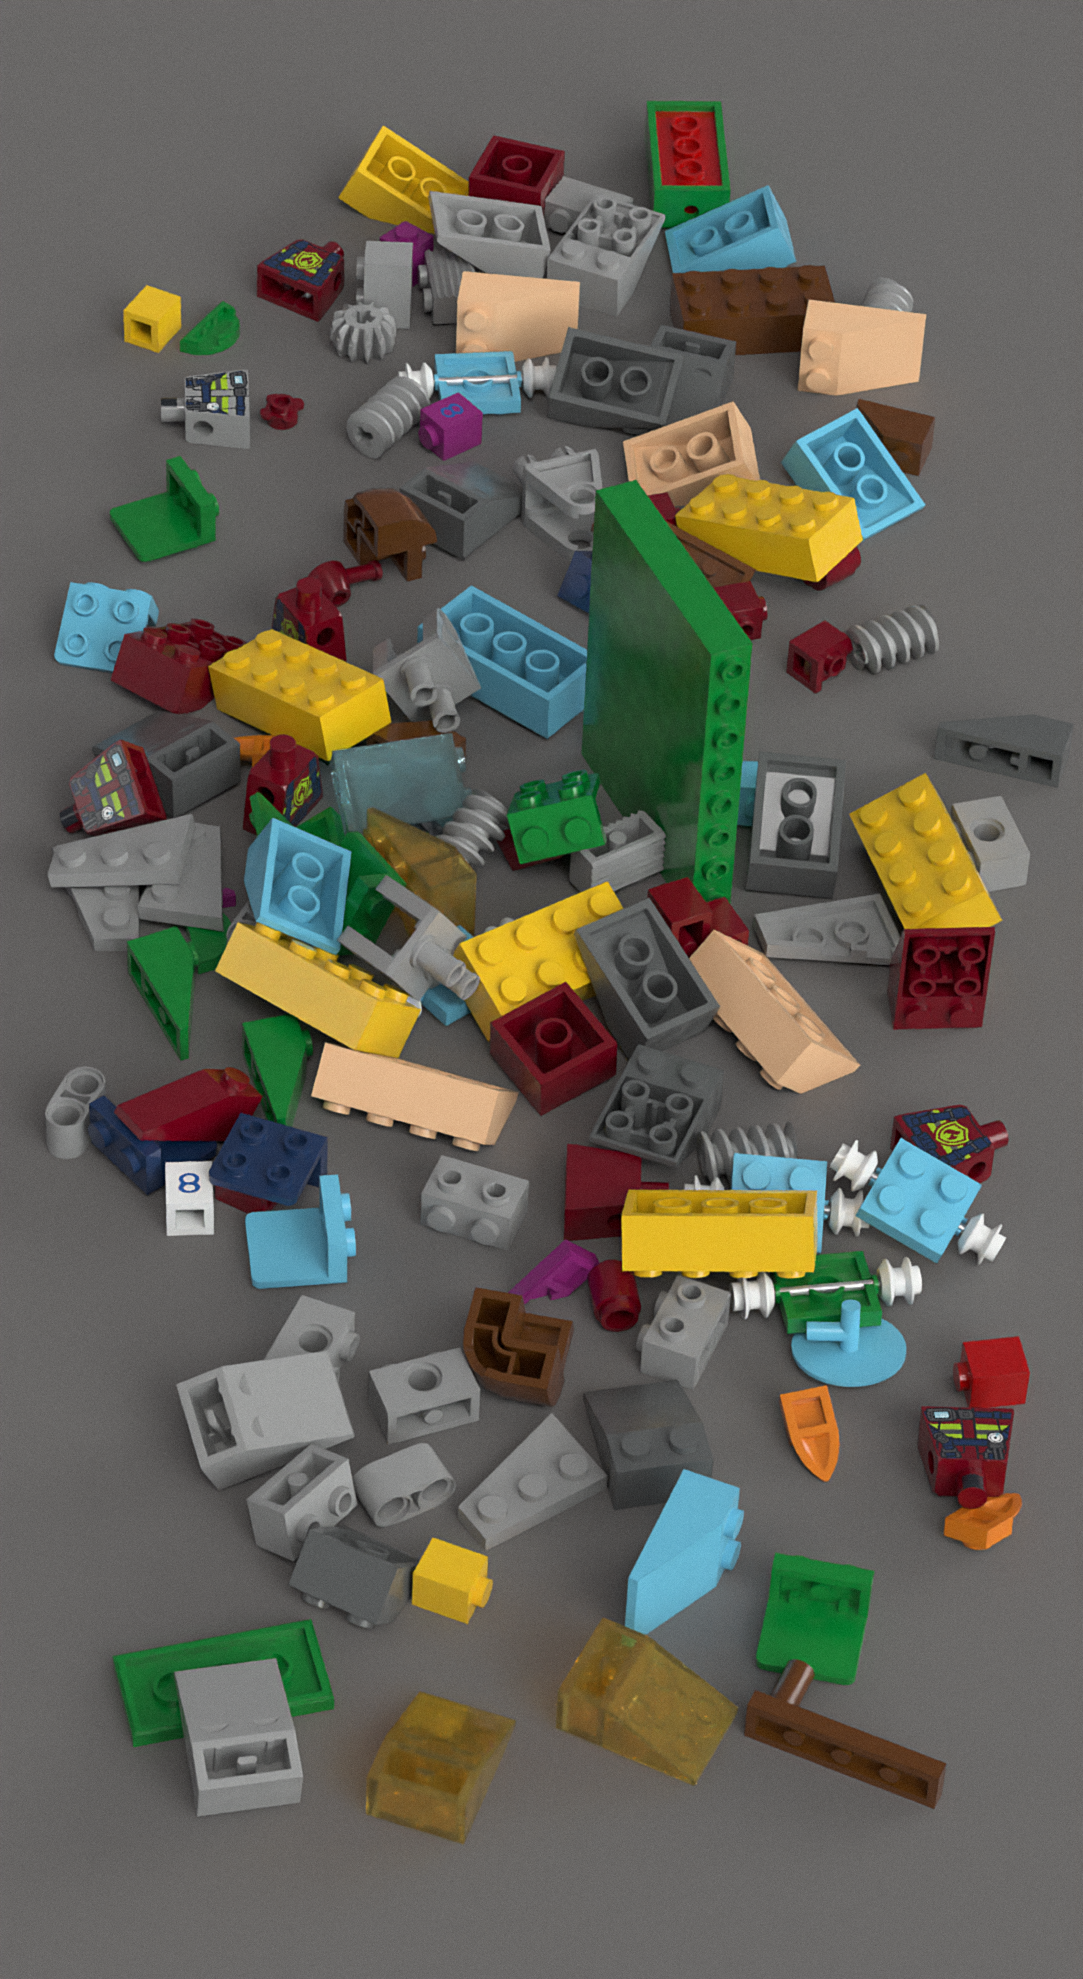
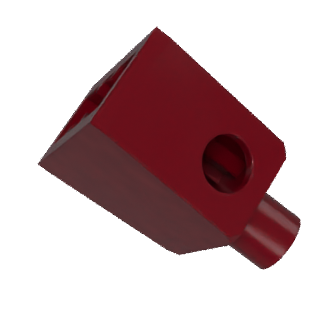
M567 1144L564 1240L577 1241L622 1237L621 1215L628 1190H669V1182L641 1181V1158L639 1156L589 1146Z

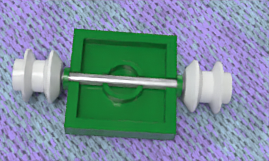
M863 1251L816 1255L814 1272H805V1276L800 1278H782L777 1276V1272H770V1279L765 1272H759L755 1281L737 1278V1282L730 1283L729 1288L732 1310L740 1311L743 1320L747 1319L752 1309H759L763 1317L767 1318L774 1308V1303H778L787 1334L806 1333L807 1321L841 1322V1304L849 1299L856 1300L861 1305L860 1328L879 1326L882 1321V1309L877 1294H879V1297L887 1306H892L895 1296H904L908 1304H913L914 1294H921L922 1280L919 1267L912 1266L908 1257H904L901 1267L892 1268L889 1261L883 1259L876 1274L871 1275Z

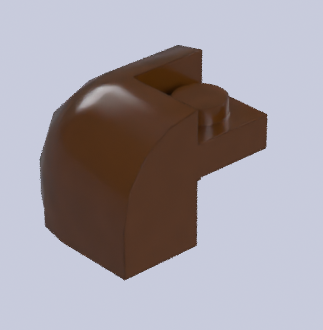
M393 488L368 489L357 492L353 498L345 500L343 542L358 564L364 565L368 564L369 561L391 558L407 582L422 578V560L426 559L425 546L438 541L434 528L419 507L409 497Z
M475 1287L464 1328L463 1349L466 1360L475 1379L487 1391L509 1400L553 1407L561 1395L565 1382L563 1371L574 1332L573 1321L526 1313L522 1295Z

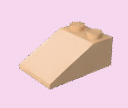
M463 271L457 299L456 353L513 351L515 362L561 353L568 327L578 329L580 282Z
M809 300L803 327L798 391L837 396L919 382L926 314Z
M734 401L623 441L629 481L637 480L647 495L668 492L674 506H686L692 498L701 493L721 474H732L739 478L760 480L751 428Z

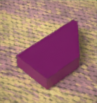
M565 1239L508 1293L522 1295L524 1305L531 1299L547 1295L550 1300L567 1297L587 1279L591 1269L600 1263L596 1254Z

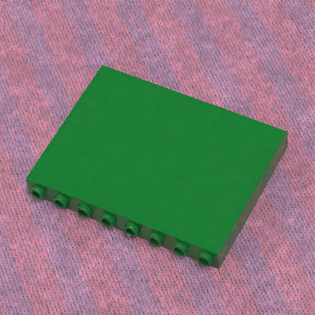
M637 480L596 490L581 755L593 773H599L601 785L622 817H630L631 813L637 814L638 810L645 811L664 831L666 838H664L666 843L664 845L665 851H663L665 857H663L664 863L662 864L664 870L659 871L666 883L688 877L705 902L726 897L728 902L731 903L753 643Z

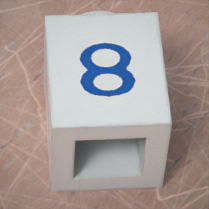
M212 1161L165 1162L167 1236L214 1235L213 1184L209 1182V1170L212 1166Z

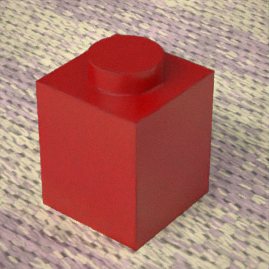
M1019 1336L963 1342L960 1362H955L953 1365V1378L956 1390L964 1391L968 1407L991 1408L1025 1404L1030 1370Z

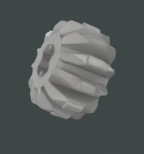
M359 301L355 306L344 304L343 310L334 312L332 328H330V340L332 341V347L337 349L338 356H349L351 362L360 359L368 364L370 359L383 360L384 354L392 352L395 344L396 323L395 318L389 315L388 308H377L375 302L365 305Z

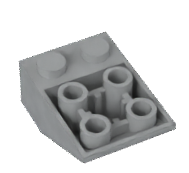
M595 194L548 257L547 279L580 282V306L617 317L633 295L664 223L665 214L618 201L611 197Z
M328 1351L221 1366L176 1384L200 1468L218 1491L288 1464L310 1444L326 1449L355 1437Z
M276 1658L174 1672L197 1817L300 1803L303 1773L295 1728Z

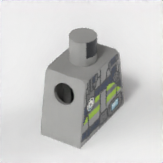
M248 370L188 376L184 379L185 398H161V422H185L187 442L243 449L250 448Z

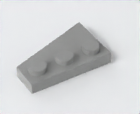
M188 814L57 845L47 874L51 888L179 884L196 828L193 815Z
M195 823L196 828L179 884L147 885L138 904L139 919L224 931L220 826Z
M52 847V858L56 847ZM140 885L65 887L68 895L72 896L76 904L78 917L94 951H127V941L139 938L138 904L140 901Z
M880 893L754 914L753 928L765 956L771 958L890 965L891 958L900 940V935Z
M551 1413L458 1506L457 1519L486 1552L607 1489L608 1476Z

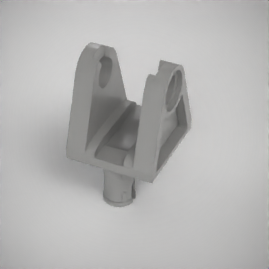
M564 446V451L567 455L563 453L560 447L552 453L550 459L537 461L534 456L527 455L529 464H527L524 456H521L514 462L512 469L523 485L521 522L524 527L567 561L571 562L575 551H592L593 532L590 530L594 523L596 490L602 489L599 453L597 450L592 449L575 453L571 447ZM571 541H587L590 543V546L585 549H578V545L572 544Z
M436 608L423 617V640L413 648L397 655L392 649L393 644L389 638L373 648V674L383 678L386 692L412 722L429 721L432 719L433 726L436 727L437 731L448 733L454 731L460 724V716L457 713L455 704L480 690L481 686L454 626L440 608Z
M385 875L375 890L417 922L414 926L415 932L401 950L397 949L392 956L349 926L342 932L337 941L418 1002L435 980L457 994L460 999H468L477 989L480 977L466 969L464 962L453 957L455 949L459 943L465 941L467 936L439 910Z

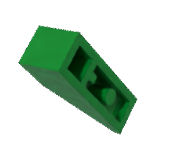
M177 926L127 941V965L130 978L180 1061L189 1059L195 990L194 968L199 966V957L192 941L186 942Z
M291 1014L242 1023V1055L254 1088L263 1096L260 1106L265 1120L292 1127L307 1077V1057L313 1056L310 1033L308 1030H301L297 1017Z

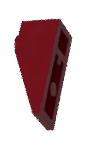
M236 1068L202 1069L117 1105L114 1113L139 1140L225 1141L240 1113L253 1116L263 1096L249 1083V1077Z

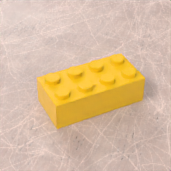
M721 474L716 477L710 485L696 497L692 498L675 515L678 528L756 569V571L818 582L863 540L853 497L836 495L833 492L802 489L800 486L773 484L766 480L744 479L732 474Z
M273 629L261 632L252 641L236 650L229 651L223 658L208 666L217 710L271 735H289L295 739L296 744L314 751L318 757L326 761H330L391 723L383 678Z
M926 773L849 813L904 929L991 927L1002 921L951 817Z
M608 881L459 943L453 957L464 962L466 969L480 977L477 989L464 1001L488 1042L490 1041V1022L564 982L570 985L582 1001L596 996L574 932L580 927L624 909Z
M258 922L255 926L237 923L215 972L355 1051L399 1058L421 1011L420 1008L407 1002L409 996L407 992L387 983H384L382 987L372 982L374 974L354 964H349L347 967L337 962L338 954L334 955L315 946L312 948L302 943L299 939Z
M628 1190L621 1215L622 1271H634L635 1276L645 1278L660 1276L662 1271H681L683 1276L689 1278L706 1277L710 1275V1272H729V1275L735 1278L755 1277L758 1275V1272H777V1276L782 1278H800L805 1276V1272H814L818 1246L817 1190Z

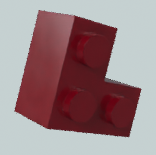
M688 877L648 889L647 898H650L688 958L692 956L713 930L748 946L749 930L726 897L705 902Z

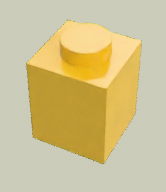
M146 285L123 310L124 342L159 353L181 329V296Z
M433 1537L413 1572L412 1605L468 1624L476 1607L483 1608L491 1594L493 1580L487 1578L488 1556Z

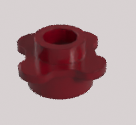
M270 394L266 397V407L260 409V417L266 420L267 424L274 429L287 430L293 428L298 422V412L304 409V401L300 398H292L287 394Z

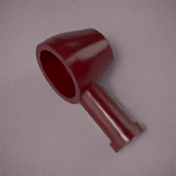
M331 560L315 567L308 577L318 579L322 584V593L335 607H339L345 604L351 597L350 584L368 580H381L383 571L378 560L346 569L340 561Z

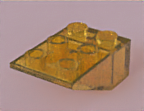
M374 807L368 808L367 828L363 830V836L407 883L405 888L439 910L456 927L461 925L475 937L477 874L458 849ZM395 906L392 913H397L404 923L408 936L411 937L416 930L414 926L417 922Z
M603 1617L558 1689L556 1728L695 1786L737 1715L739 1707L651 1637Z
M419 1691L385 1736L366 1778V1814L464 1844L514 1731L516 1720Z

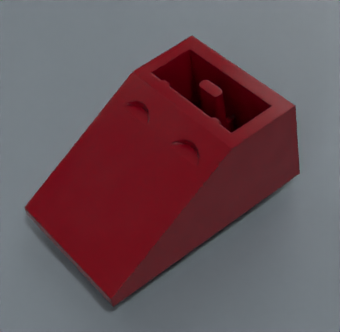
M197 618L180 624L168 623L167 626L159 628L145 627L143 631L124 634L111 681L172 713L185 714L198 711L215 698L208 666L223 658L229 651L236 650L247 644V642L235 636H225L215 631V626L212 623Z
M995 927L903 930L890 961L887 987L893 1030L982 1027Z

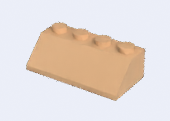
M713 930L689 958L720 1005L713 1019L723 1029L730 1033L733 1032L739 1039L736 1042L738 1049L751 1060L760 1063L763 1067L760 1071L761 1076L774 1088L781 1090L784 1086L802 1094L853 1073L860 1066L764 953Z
M325 1043L311 1096L323 1099V1108L330 1111L349 1115L351 1108L367 1112V1121L392 1127L394 1120L411 1124L409 1132L412 1134L436 1139L437 1132L454 1136L452 1145L479 1151L481 1144L495 1145L516 1103L519 1092L398 1058L355 1051L344 1044Z

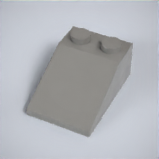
M430 191L428 196L436 240L439 244L485 273L543 278L551 248L541 206Z

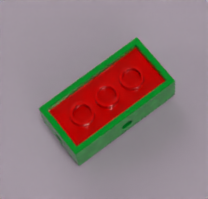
M647 101L644 139L650 207L652 211L665 214L662 227L671 229L729 203L731 188L721 101Z

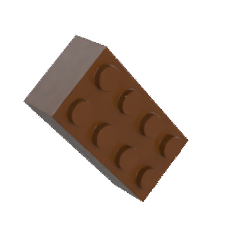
M804 265L801 267L784 268L765 267L763 269L745 270L727 269L725 271L706 272L688 271L686 273H672L670 314L674 328L735 341V355L801 352L803 327L809 300L835 303L825 265Z

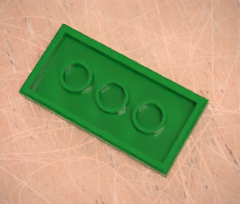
M312 1619L113 1656V1669L133 1747L184 1738L174 1672L276 1658L292 1717L334 1709V1695Z

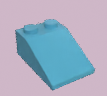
M769 185L665 231L673 273L725 271L727 269H763L765 267L784 268L796 262L787 220Z
M858 408L795 441L781 461L795 484L802 489L833 492L836 495L853 497L863 538L862 541L916 513L925 506V503Z
M272 818L248 848L244 884L255 921L336 955L340 951L341 946L337 939L342 934L351 851Z
M683 1469L628 1578L624 1641L632 1644L714 1589L724 1569L733 1570L741 1549V1542L735 1541V1538L740 1531L744 1518V1511L738 1509L740 1488Z

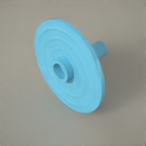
M849 1299L841 1304V1322L807 1321L806 1333L794 1334L791 1351L793 1359L799 1368L814 1379L835 1386L861 1387L882 1382L898 1372L906 1358V1342L899 1330L884 1319H882L879 1326L860 1328L861 1305L858 1301Z

